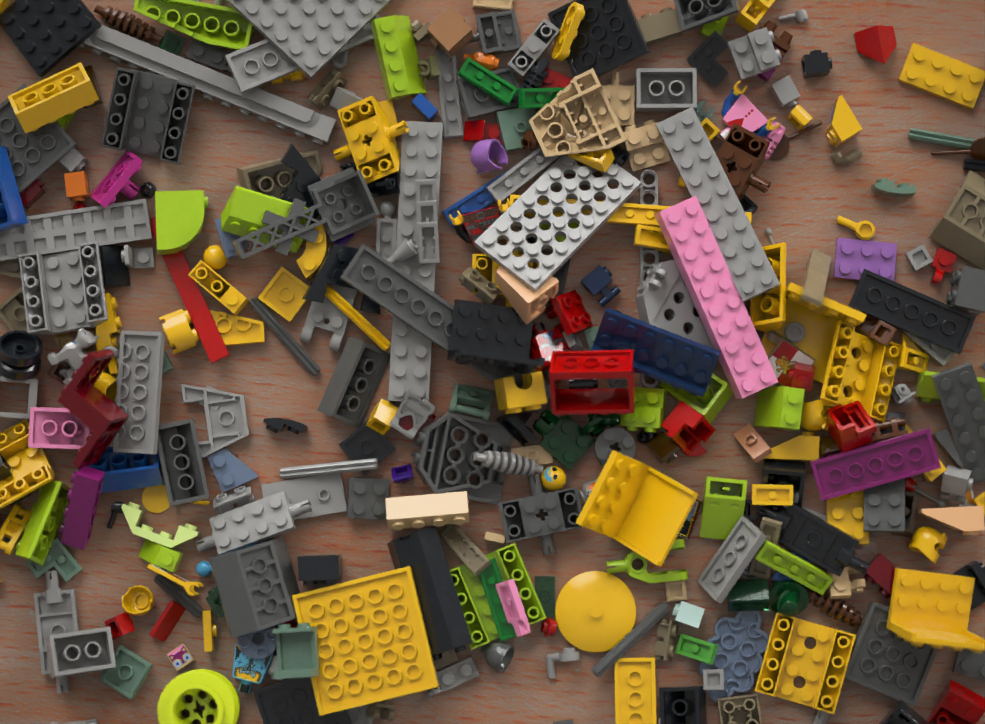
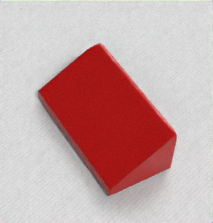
M175 600L170 601L149 633L150 636L165 642L186 609Z

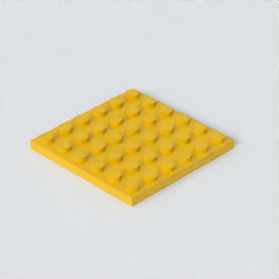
M411 566L292 595L298 623H310V627L317 626L320 676L311 677L319 716L439 687Z

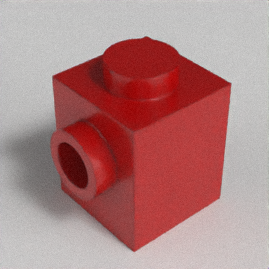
M795 362L794 368H790L787 380L791 381L790 387L805 389V391L810 392L815 374V366Z

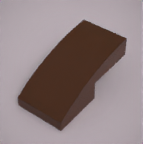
M866 314L864 322L855 327V332L887 347L897 329L882 320H877Z

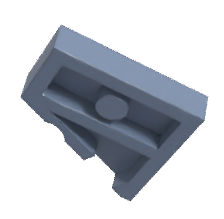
M226 448L206 456L223 493L259 477L256 472L251 470Z

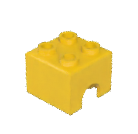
M539 371L523 374V385L521 388L516 386L514 376L495 379L494 384L499 411L505 410V414L522 412V407L525 408V411L542 409L541 404L547 403L543 373Z

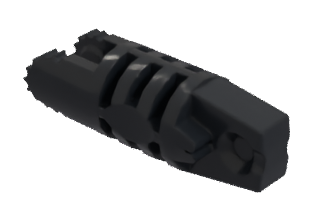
M542 57L537 66L533 64L520 88H540L549 74L546 72L550 64L549 60ZM518 91L513 98L516 102L518 101Z

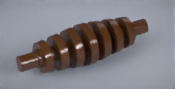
M97 5L94 9L95 13L102 16V21L105 23L109 21L110 26H115L116 30H122V33L129 34L133 38L137 35L139 40L145 37V42L149 43L153 40L159 44L163 36L155 32L156 29L153 26L149 28L148 23L144 22L142 24V19L139 17L136 19V16L133 14L128 16V12L123 11L121 13L119 9L113 11V7L110 6L103 8Z
M806 587L809 594V603L815 600L813 606L816 608L822 604L820 611L823 613L829 608L827 616L832 617L836 612L835 620H839L843 616L841 622L846 624L850 620V626H861L863 618L860 616L861 612L857 610L853 613L854 607L851 605L846 609L848 603L845 600L839 605L841 599H834L832 601L829 594L825 597L826 591L821 595Z

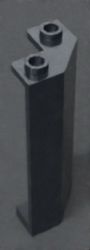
M436 526L417 530L408 536L391 540L387 545L395 569L411 566L433 661L443 658L442 654L455 649V653L466 650L467 645L473 642Z

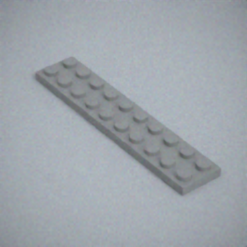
M693 107L657 123L656 126L691 197L696 196L743 303L780 286V282Z

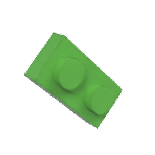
M680 634L675 653L713 665L719 645Z

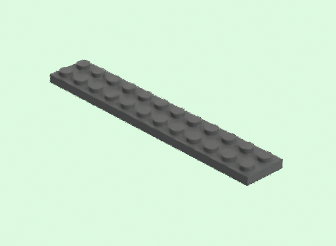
M362 244L340 279L448 352L454 306ZM467 363V366L492 383L498 378L514 376V381L518 388H521L523 385V374L536 372L532 370L527 373H517L512 369ZM544 370L542 373L548 403L551 398L549 371ZM547 403L541 404L542 409H536L533 411L537 414H541Z

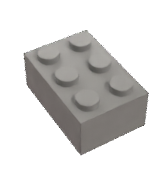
M636 68L635 112H682L691 107L696 111L697 68Z
M110 626L49 635L45 638L51 679L111 670L116 667Z

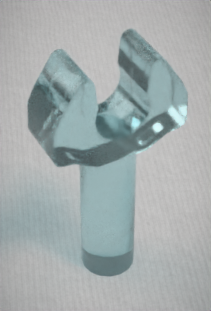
M706 100L697 103L696 115L700 122L706 117L710 120L714 115V106L708 112L702 111Z

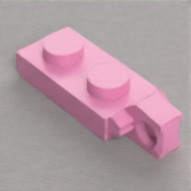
M514 579L496 584L507 621L513 625L517 637L530 633L529 622Z

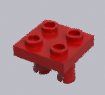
M576 290L550 299L552 305L545 309V313L552 312L547 315L549 319L558 316L561 323L555 325L554 329H561V333L565 331L567 336L593 326L591 317L586 312L582 298Z

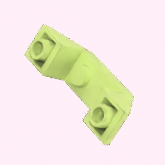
M129 501L128 505L122 504L121 506L132 533L145 539L174 548L200 536L201 532L196 531L197 527L188 523L185 526L179 525L174 539H171V534L161 531L160 534L153 532L154 528L145 524H142L141 527L139 526L144 511L140 510V505Z

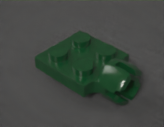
M550 410L544 411L533 424V428L542 436L539 445L568 471L573 468L596 441L590 435L585 434L583 429L568 415L558 418Z

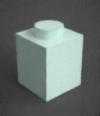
M680 601L679 604L675 603L672 615L675 616L674 620L699 628L705 609Z

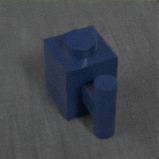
M598 265L580 283L592 297H595L600 292L603 297L598 300V303L604 307L621 290L617 286L611 290L608 289L607 286L612 282L610 278L612 274L605 266L602 268Z

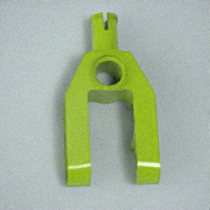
M684 539L675 540L670 550L685 549ZM633 550L625 555L624 560L606 561V567L615 566V568H607V574L625 572L630 577L650 584L688 579L687 569L648 573L646 558ZM636 558L642 561V567L639 570H635L632 567V562Z

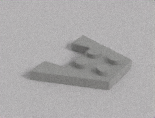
M181 384L184 404L204 401L209 441L199 442L202 459L250 435L244 395ZM216 393L224 394L223 400L218 401L220 395ZM216 403H221L218 411L209 408V404L215 406Z

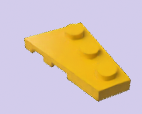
M210 310L226 346L265 343L264 322Z

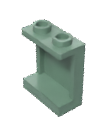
M298 623V628H291L290 624L278 625V629H272V634H276L278 670L274 671V679L320 676L317 626L310 627V623Z

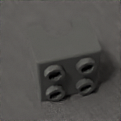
M963 266L956 270L955 273L952 272L949 282L952 284L951 292L947 293L945 303L971 315L977 316L984 313L985 270Z

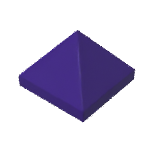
M411 464L391 468L394 483L405 484L413 479Z

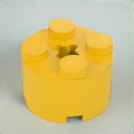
M179 309L159 317L160 322H165L162 324V328L170 348L175 347L172 350L174 355L197 346L196 342H199L196 330H191L189 326L191 318L187 310Z

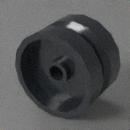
M20 330L3 334L0 337V374L12 380H28L38 375L41 370L43 350L40 338L34 334H28L27 331Z

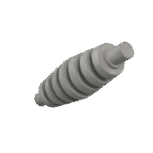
M486 450L483 454L475 452L473 459L480 461L482 466L508 475L532 476L533 473L542 474L543 466L536 465L534 460L524 456L521 457L512 452Z

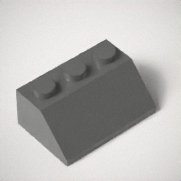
M674 0L682 32L736 13L740 7V0Z

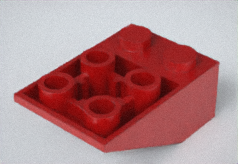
M950 679L933 707L927 722L930 724H977L985 713V698Z

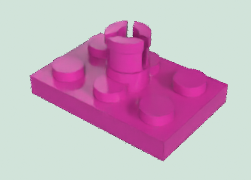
M126 150L90 194V197L104 208L110 206L115 201L118 192H122L129 200L134 198L140 187L129 178L141 169L143 160Z

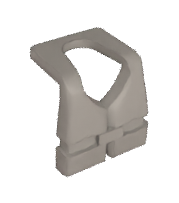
M408 390L404 397L405 400L401 402L390 425L413 439L419 428L429 418V414L433 413L436 406L426 399H422L414 391ZM412 415L413 428L405 430L400 427L399 419Z

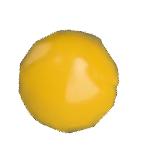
M142 585L129 587L128 591L121 597L122 607L127 613L134 616L145 615L153 607L154 595L148 587Z

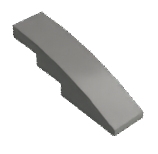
M436 179L415 180L420 264L440 263Z

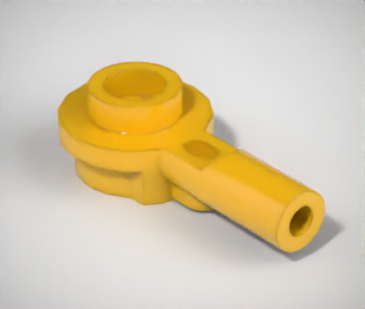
M842 216L837 218L836 223L855 230V234L860 240H869L875 234V227L869 221L856 223Z

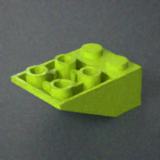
M705 477L699 537L725 540L741 516L744 515L747 480Z

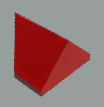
M876 25L854 33L857 53H861L885 64L897 46L893 26Z

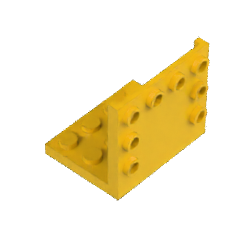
M790 282L786 286L785 323L781 329L774 331L786 339L784 330L787 325L797 322L804 327V338L792 344L816 360L813 364L815 366L813 380L823 384L837 320L856 327L864 322L866 314L827 297H823L821 307L801 299L802 287ZM764 332L761 343L768 357L777 344L768 340V332Z
M612 450L575 523L615 539L661 567L698 493L653 467Z
M895 568L886 628L896 633L897 637L904 638V641L911 642V645L922 647L925 643L931 644L930 647L943 649V646H950L952 650L963 651V648H968L971 652L982 653L985 650V639L968 631L975 578Z

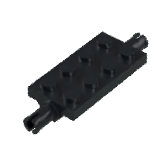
M793 503V506L785 505L783 510L779 512L767 505L760 506L757 515L783 522L778 541L839 577L845 567L848 566L862 573V575H865L870 563L856 557L854 553L860 540Z

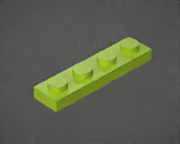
M766 539L754 555L756 560L821 595L825 593L834 580L832 575Z

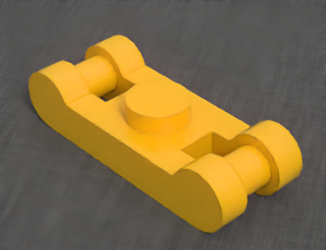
M17 503L0 529V549L10 556L24 533L25 523L29 521L32 515L30 509L27 511ZM18 515H19V516L23 517V519L20 520V519H18V518H16V517H18ZM6 537L11 540L9 541V543H6L3 541V539Z

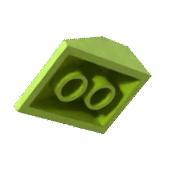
M714 374L711 376L704 397L692 395L680 388H674L663 381L658 385L661 389H667L666 393L679 403L682 400L700 413L710 424L734 394L730 385Z

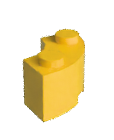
M322 224L313 228L319 231L315 244L306 241V249L303 255L296 260L307 281L316 275L328 252V238Z

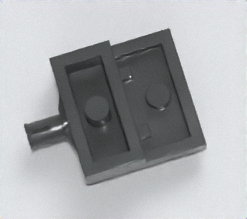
M514 9L498 13L494 11L475 15L477 33L473 34V38L468 43L478 41L483 54L496 55L516 51L521 48L522 43Z

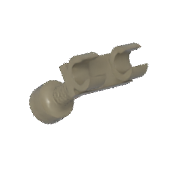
M387 700L367 704L369 706L366 709V716L378 719L381 716L382 720L393 721L396 705L387 704Z

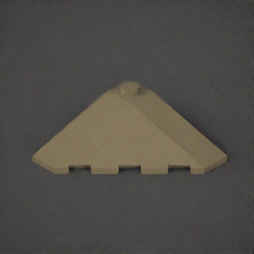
M318 150L300 153L319 176L322 166ZM283 157L236 168L241 187L281 199L297 171L282 163L281 159Z

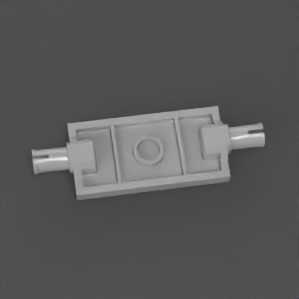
M282 491L211 517L209 521L212 535L196 540V544H199L197 548L199 552H203L216 546L218 555H223L296 530L294 520L299 515L313 511V508L310 507L312 506L309 499L292 505L289 503L286 493Z
M58 570L46 571L47 590L42 593H33L42 675L50 674L45 638L49 635L80 631L75 589L61 590L59 588ZM68 676L56 678L57 694L70 692Z

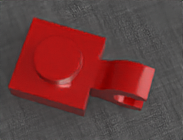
M937 248L933 262L930 267L935 269L930 282L938 285L944 273L950 274L957 257L956 254L942 248Z

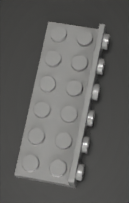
M121 330V336L119 337L120 353L117 359L119 367L116 378L117 396L114 403L128 414L129 417L112 441L113 452L157 454L164 332Z

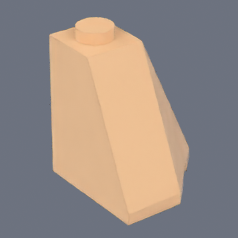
M501 266L496 271L495 283L526 325L541 315L546 309L544 305L548 302L549 297L554 298L558 293L559 280L551 277L535 293Z

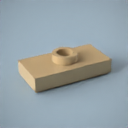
M540 445L510 449L514 454L534 460L536 465L553 463L552 456Z

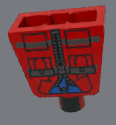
M543 322L533 326L532 329L536 336L531 339L530 344L532 360L540 357L544 358V366L537 368L536 372H542L550 368L552 351H573L569 348L565 337L558 328L547 331Z

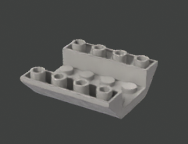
M98 241L79 244L78 250L42 256L39 252L18 255L28 334H62L78 331L81 328H94L108 320Z

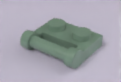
M455 383L449 413L455 414L457 412L481 417L482 420L488 421L494 391ZM457 403H459V404H464V405H469V406H474V407H478V408H483L484 410H482V409H477V408H472V407H468V406H463V405H458Z

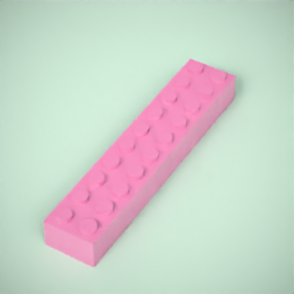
M694 196L654 214L714 349L721 351L718 359L735 398L743 399L777 383L778 379L732 280L731 273L697 197Z

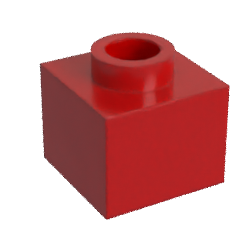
M127 612L104 621L106 627L110 626L112 640L135 630L133 621Z

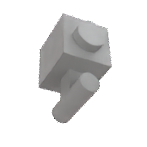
M948 465L943 475L940 499L965 505L966 493L968 490H972L974 479L971 478L972 470Z

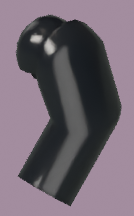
M644 429L637 434V440L642 444L648 443L656 437L657 433L645 432Z

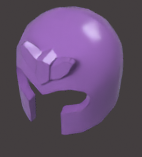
M497 139L481 140L475 143L471 149V162L478 169L476 173L500 170L502 167L499 166L508 164L507 152ZM495 159H498L499 166L493 163Z

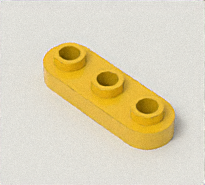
M573 2L569 6L552 49L553 59L563 61L569 56L571 44L578 33V26L585 16L582 4Z

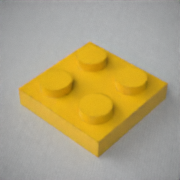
M281 267L258 299L291 323L307 301L302 298L309 286L284 267Z

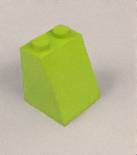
M769 386L758 391L753 426L790 432L800 430L805 389Z

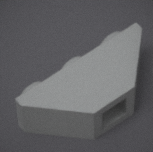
M544 18L507 65L524 77L530 71L533 64L536 65L547 52L560 29Z

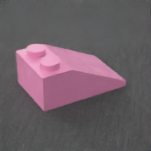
M30 407L29 448L79 450L87 442L86 437L92 430L68 409Z

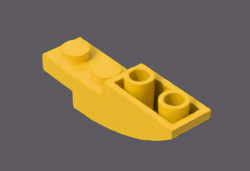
M105 293L108 320L96 326V335L99 336L96 340L97 351H101L107 346L119 349L117 338H113V335L121 334L119 328H122L120 316L117 317L115 311L118 308L116 297H112L110 293ZM113 357L108 364L110 375H118V358Z

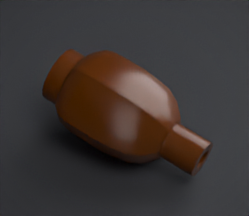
M533 129L527 131L521 139V145L525 149L535 150L540 147Z

